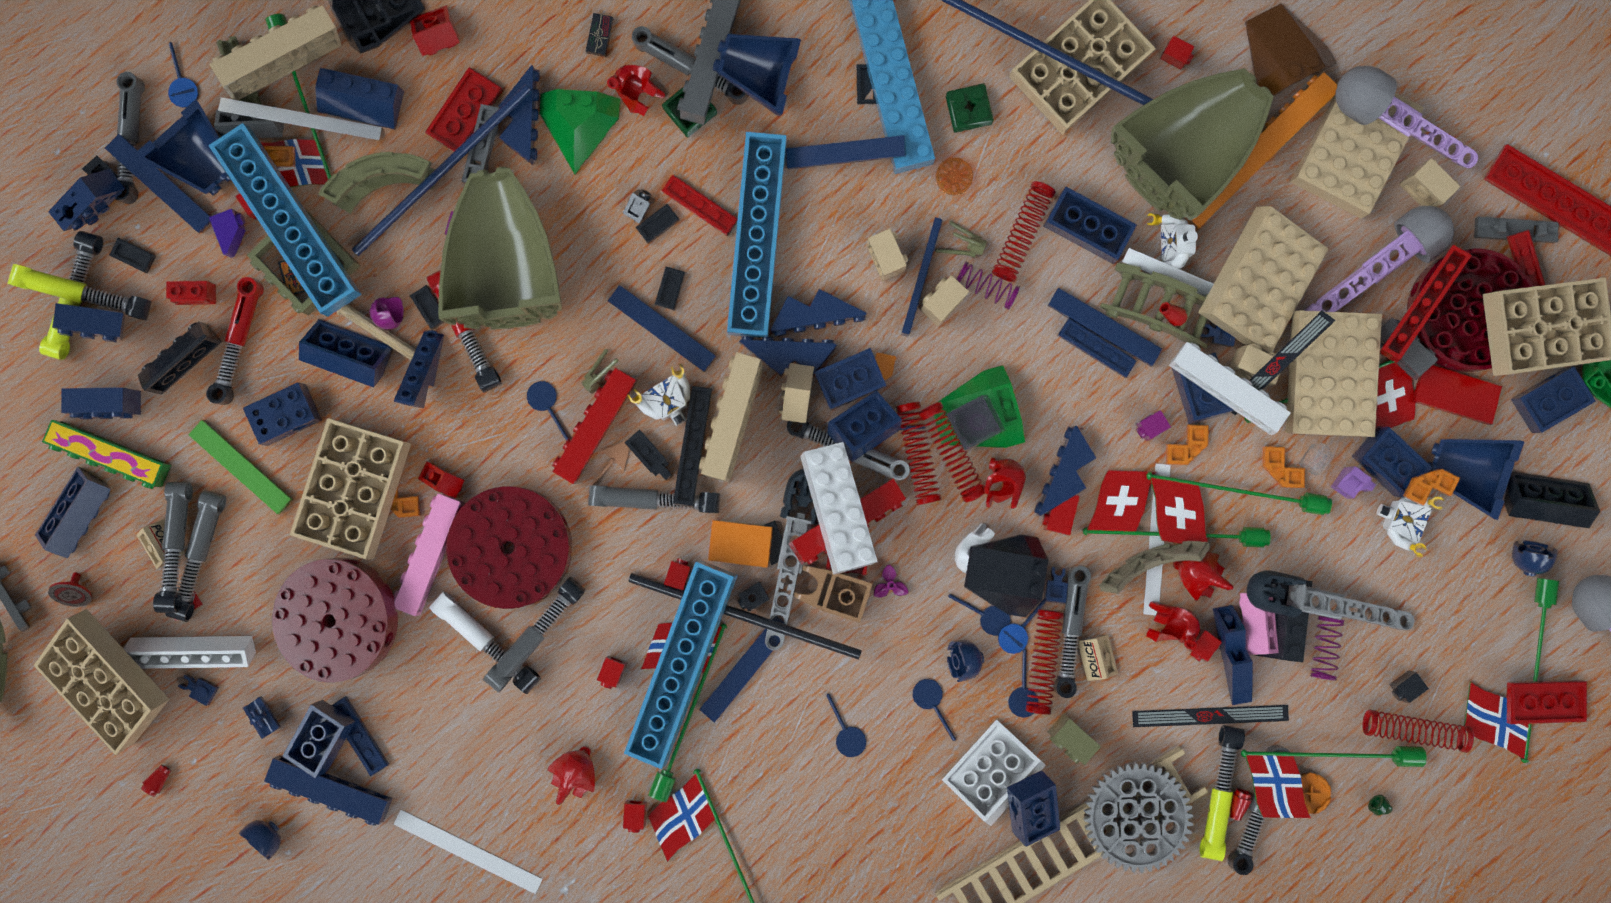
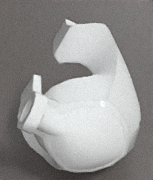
M981 523L956 548L955 562L957 567L964 573L967 571L970 547L990 542L995 535L991 529H986V524Z

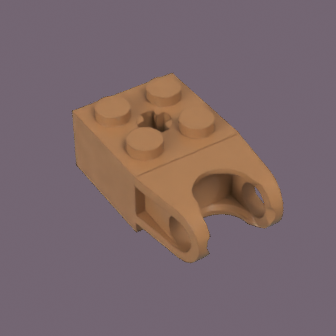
M803 566V571L808 572L817 579L818 586L813 593L800 594L795 592L793 597L821 611L858 623L861 622L872 583L842 573L833 575L832 570ZM849 591L852 599H848L847 602L842 601L841 594Z

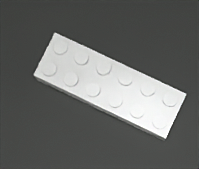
M844 442L803 452L800 458L833 575L878 562Z

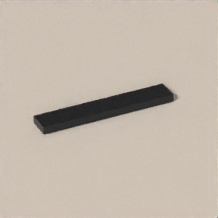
M692 386L673 505L693 507L699 464L711 402V388Z

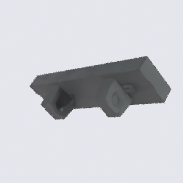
M481 104L474 132L500 108ZM498 125L468 153L461 180L463 183H466L471 173H477L479 170L488 171L495 137L499 130Z
M1477 217L1475 218L1474 238L1507 240V236L1529 230L1532 242L1556 243L1558 242L1559 223Z
M4 565L0 567V600L17 628L24 632L30 627L22 613L32 607L27 600L18 604L13 601L1 580L11 574Z

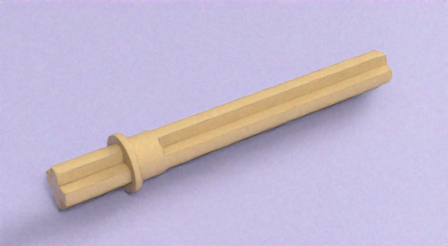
M347 304L337 311L338 315L342 314L406 358L412 360L416 349L386 329L379 328L371 319Z

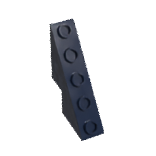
M533 65L529 67L498 106L501 108L525 84L533 91L508 115L512 121L499 136L504 144L531 165L534 164V160H537V148H534L535 141L538 140V130L535 128V121L539 119V112L536 109V101H539V90L536 89V84L540 81V71L535 69Z
M818 289L810 307L788 296L771 328V333L775 336L786 335V331L794 330V333L805 332L806 328L814 327L815 330L826 328V324L834 323V326L846 324V321L854 320V323L863 322L866 320L867 313Z
M434 330L423 332L394 398V402L424 409L428 387H434L444 334H439Z
M743 336L742 340L739 341L743 347L761 359L764 364L780 377L783 376L785 368H789L790 363L793 362L800 365L814 366V376V372L818 371L837 347L834 340L828 339L822 340V343H814V339H802V342H794L793 338H782V341H774V338L762 337L761 341L754 340V337Z
M1077 425L1073 427L1068 426L1064 434V438H1066L1064 446L1061 445L1058 449L1056 456L1059 459L1057 464L1052 465L1049 472L1051 479L1049 483H1045L1042 489L1043 499L1041 502H1037L1034 509L1037 516L1045 514L1086 489L1076 470L1095 460L1096 456Z
M1233 605L1213 608L1218 640L1222 642L1220 650L1231 704L1238 705L1252 702L1253 661L1246 650V629Z

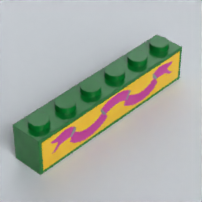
M51 420L42 440L43 443L49 445L48 448L57 452L63 450L68 452L67 456L78 460L83 458L86 460V464L98 467V465L105 467L104 471L112 474L121 473L123 474L122 478L135 482V480L141 481V485L149 489L163 487L171 468V464L63 421Z

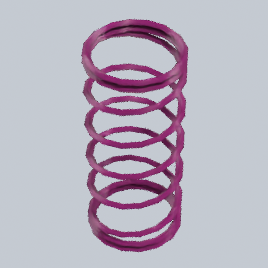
M966 261L958 275L957 281L960 283L968 269L971 267L965 285V288L968 289L974 281V279L976 278V276L981 271L975 289V295L978 294V292L981 290L987 279L990 277V281L985 294V299L989 297L995 286L1000 281L999 289L994 301L995 304L1000 300L1006 289L1010 286V290L1004 308L1009 310L1019 292L1020 286H1016L1010 296L1012 290V283H1009L998 298L1002 285V278L998 279V281L994 284V286L988 293L993 276L991 273L986 277V279L978 289L983 273L982 269H980L975 274V276L968 285L973 265L970 264L968 266L969 262Z
M1318 616V620L1340 623L1316 625L1320 629L1339 635H1316L1315 638L1338 646H1315L1313 648L1337 657H1313L1314 661L1335 668H1312L1311 671L1313 672L1310 673V676L1336 681V676L1316 670H1338L1339 668L1336 665L1317 659H1339L1340 656L1318 648H1341L1342 646L1319 637H1342L1343 634L1320 626H1343L1345 620Z

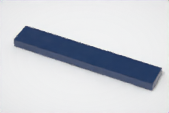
M118 134L105 147L112 156L199 234L211 223L209 219L211 216L157 167L138 158L135 155L138 150L123 136Z
M905 136L786 148L787 168L798 169L906 157Z
M935 217L901 332V335L908 337L911 332L942 224L941 218Z
M619 285L608 299L609 303L703 372L707 370L716 358V355Z
M1060 288L1056 290L1047 305L1150 367L1154 365L1162 351V348Z
M777 615L774 617V621L784 624V621ZM767 629L763 630L699 709L714 723L773 652L765 644ZM772 635L769 638V643L776 647L780 643V638Z

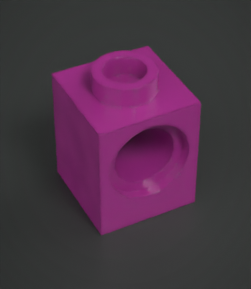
M1161 410L1136 423L1138 435L1142 439L1145 438L1146 441L1171 428Z

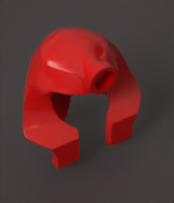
M623 65L607 80L608 87L615 89L631 114L639 113L645 116L649 107L638 101L641 93H647L652 97H665L664 91L650 81L652 72L642 66Z
M991 457L989 469L993 471V474L987 477L984 487L985 494H988L986 507L990 508L993 501L1001 503L1012 497L1011 509H1015L1026 481L1024 468L1013 459L998 461L996 458ZM1003 481V487L999 491H990L992 484Z
M1207 552L1202 561L1173 562V567L1179 571L1183 585L1195 601H1198L1200 596L1211 598L1214 588L1210 586L1220 587V589L1223 588L1224 590L1234 589V586L1221 576L1225 568L1218 563L1220 556L1218 553Z
M1154 601L1149 603V607L1157 611L1153 621L1166 626L1160 632L1149 628L1145 637L1152 639L1156 643L1163 640H1178L1180 643H1184L1188 649H1195L1197 647L1196 637L1200 632V622L1191 610L1179 606L1159 604Z
M583 746L579 750L569 751L558 757L547 768V771L553 773L551 784L559 788L556 798L557 805H561L566 800L572 789H574L572 794L579 798H582L583 794L587 791L592 793L595 791V771L590 758L591 750L589 747Z

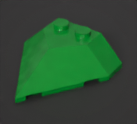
M555 89L541 93L539 113L573 173L576 175L581 165L605 138L606 133L619 120L620 98L596 91Z

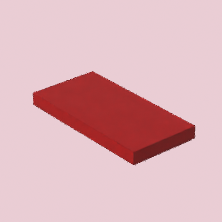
M468 67L425 133L454 152L474 133L481 104L493 106L503 89Z
M1432 365L1418 378L1412 402L1486 425H1493L1502 386Z
M1587 681L1507 682L1508 724L1587 722Z

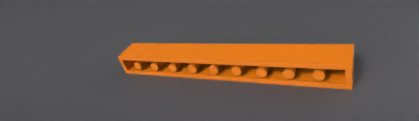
M1325 72L1319 77L1315 74L1306 83L1308 87L1305 90L1301 88L1293 96L1295 100L1291 104L1287 102L1278 110L1281 114L1277 118L1272 116L1265 123L1267 128L1261 132L1244 166L1222 193L1198 217L1192 220L1185 218L1188 221V225L1195 226V231L1336 94L1337 84Z

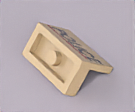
M165 519L143 527L137 534L138 539L156 569L162 568L164 566L163 562H165L163 560L165 558V550H162ZM182 551V552H179V554L184 555L185 552Z
M1108 634L1093 639L1077 641L1087 681L1107 679L1118 674Z

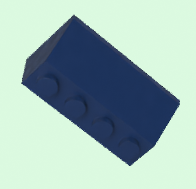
M325 68L319 69L315 86L318 113L393 130L396 129L404 91L399 85Z
M320 319L299 341L300 361L373 388L382 378L393 348L385 343Z
M79 466L76 468L35 534L45 551L68 559L69 555L76 550L79 539L87 533L89 523L92 519L96 518L102 502L106 501L110 495L111 489L106 482Z

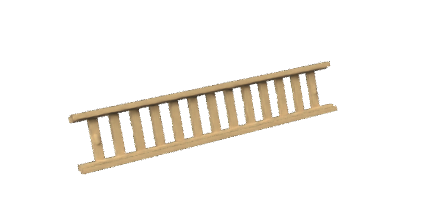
M1177 746L1148 763L1146 767L1148 768L1149 764L1154 765V771L1157 767H1164L1169 772L1170 777L1174 776L1176 778L1174 783L1179 782L1182 784L1180 789L1186 790L1184 796L1190 798L1185 804H1190L1207 794L1208 791L1205 787H1202L1192 794L1189 793L1171 763L1185 754L1183 749ZM1130 782L1123 783L1122 791L1127 788L1130 789ZM1136 792V796L1134 797L1136 801H1138V797H1141L1143 795H1140L1138 792ZM1167 801L1165 803V810H1170L1172 808V802ZM1083 802L1059 817V831L1077 859V863L1067 868L1049 836L1041 839L1060 871L1057 875L1049 878L1031 847L1035 843L1025 847L1019 840L934 891L938 900L940 901L954 893L959 903H969L961 888L971 882L983 903H993L978 878L989 871L1007 903H1024L1100 858L1102 852L1097 853L1096 850L1085 857L1066 826L1077 819L1087 836L1090 831L1086 830L1084 826L1089 823L1085 822L1083 818L1085 817L1084 809L1090 807ZM1147 802L1144 805V811H1149L1151 807ZM1124 804L1123 812H1128L1129 810ZM1161 813L1155 816L1158 821L1160 817H1163ZM1153 823L1146 824L1145 830L1153 826ZM1108 824L1105 826L1107 832L1110 833L1112 825ZM1127 824L1130 831H1132L1133 824ZM1023 850L1043 882L1033 889L1013 857ZM1007 861L1025 894L1016 899L1013 898L996 869L998 865Z

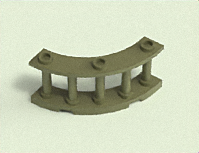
M374 153L345 165V168L330 177L318 194L351 214L359 202L373 191L392 184L408 183L419 185L435 169L430 168L432 164L430 161L412 154Z
M1117 262L1115 270L1121 274V283L1112 305L1103 303L1100 305L1102 309L1107 311L1106 314L1113 318L1121 316L1149 325V328L1153 331H1164L1185 343H1194L1200 348L1207 349L1208 345L1199 340L1207 318L1200 314L1192 335L1183 330L1193 305L1198 304L1202 306L1208 294L1204 297L1197 293V288L1154 271L1152 274L1140 272L1141 267ZM1135 279L1142 281L1143 286L1133 311L1120 308L1129 282ZM1156 285L1164 288L1165 294L1161 304L1164 302L1170 303L1172 296L1176 293L1185 297L1184 309L1187 313V320L1183 325L1176 326L1175 328L1164 323V316L1160 313L1159 309L1155 319L1140 314L1151 287Z

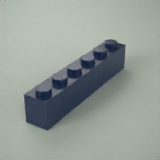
M280 755L272 759L264 780L273 789H285L292 796L308 798L307 801L313 804L322 803L327 805L326 808L329 810L343 811L346 813V816L355 819L359 817L364 819L366 824L372 826L384 822L393 799L328 773L314 778Z

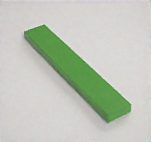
M201 420L188 434L276 514H281L293 500L205 420Z

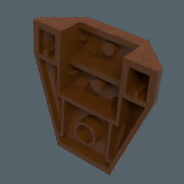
M1279 4L1245 22L1256 84L1259 87H1267L1273 96L1282 93L1287 87L1316 72L1318 74L1336 65L1328 47L1283 4Z

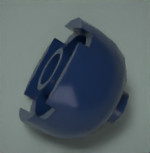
M1523 540V544H1518V541H1515L1512 549V559L1517 568L1523 571V574L1536 576L1537 574L1548 572L1554 566L1558 551L1555 548L1551 551L1547 549L1548 545L1535 541Z
M958 640L950 642L947 651L951 650V657H947V663L952 677L958 678L957 682L975 678L980 673L984 663L983 653L970 641Z
M263 820L252 821L239 832L267 860L273 857L281 844V837L277 832L280 828L271 820L269 823Z

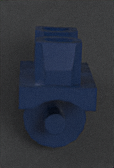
M262 696L243 707L250 720L249 723L254 726L261 739L281 728Z

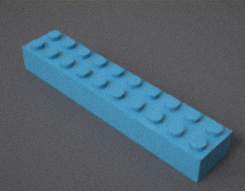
M849 0L885 137L905 136L906 157L891 158L894 173L898 174L933 165L935 156L893 0Z
M242 123L208 145L321 314L329 317L362 295L252 129Z
M746 132L727 325L728 335L762 338L768 337L787 144L786 135Z
M702 560L695 562L624 754L659 769L667 765L736 582L737 574Z

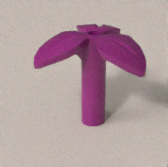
M887 565L883 569L882 577L886 583H878L875 586L874 597L882 598L887 596L889 589L897 596H904L909 593L907 586L903 582H893L897 574L891 565Z

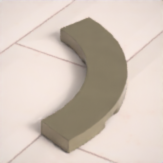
M1183 541L1182 544L1170 545L1169 543L1145 550L1126 560V564L1118 570L1115 568L1102 581L1099 587L1101 591L1119 594L1135 577L1156 566L1176 561H1202L1210 548L1209 543Z

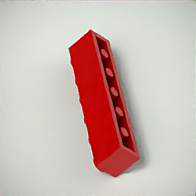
M1455 245L1451 246L1381 348L1380 354L1395 363L1400 361L1472 256L1471 254Z
M617 368L609 370L604 379L607 382L603 388L599 387L594 395L596 398L593 405L589 404L583 413L586 415L582 422L579 421L573 429L575 435L572 440L568 438L562 448L565 450L561 457L557 456L552 464L554 467L552 472L572 484H576L628 398V395L637 383L636 379Z
M894 478L860 499L868 528L870 527L868 523L872 520H875L877 523L886 517L885 512L891 509L894 512L903 506L901 502L906 500V497ZM817 525L789 543L801 565L805 562L809 565L818 560L817 555L823 551L827 554L820 525Z

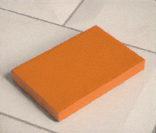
M712 520L708 560L768 568L773 527Z

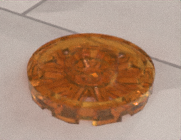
M948 158L937 168L936 183L940 190L948 195L963 194L972 184V168L968 162L961 158ZM953 162H957L956 168H954ZM946 163L949 164L950 169L945 166ZM961 164L965 165V167L959 170ZM940 178H946L942 182L939 180ZM949 183V187L945 189L944 185ZM959 183L964 186V189L960 188ZM953 185L956 187V192L952 191Z

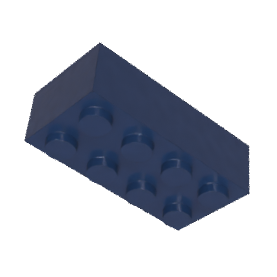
M1065 187L1043 225V227L1112 264L1119 260L1137 224L1068 187Z

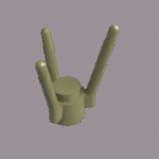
M950 221L949 224L970 236L969 238L957 232L953 233L954 236L968 242L967 249L970 251L935 249L937 253L967 255L975 258L976 254L980 256L983 254L987 241Z
M608 349L603 351L590 371L584 376L585 379L581 382L591 394L597 391L599 387H604L605 383L601 384L603 382L601 377L618 362L616 358L598 375L594 373L607 354Z

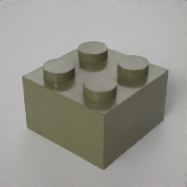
M1064 714L1047 731L1051 735L1049 739L1061 750L1066 748L1067 750L1064 753L1076 764L1081 762L1086 765L1101 748L1097 742Z

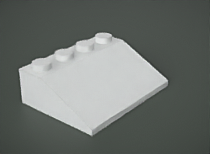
M996 720L942 781L985 823L992 826L1009 807L1007 787L1041 771L1046 765Z

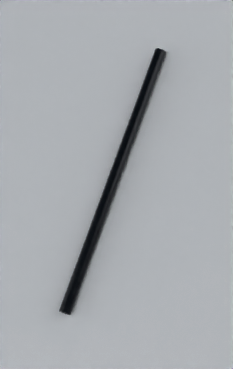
M631 573L628 581L629 583L679 600L682 599L685 591ZM729 605L726 606L724 615L859 660L862 652L860 649Z

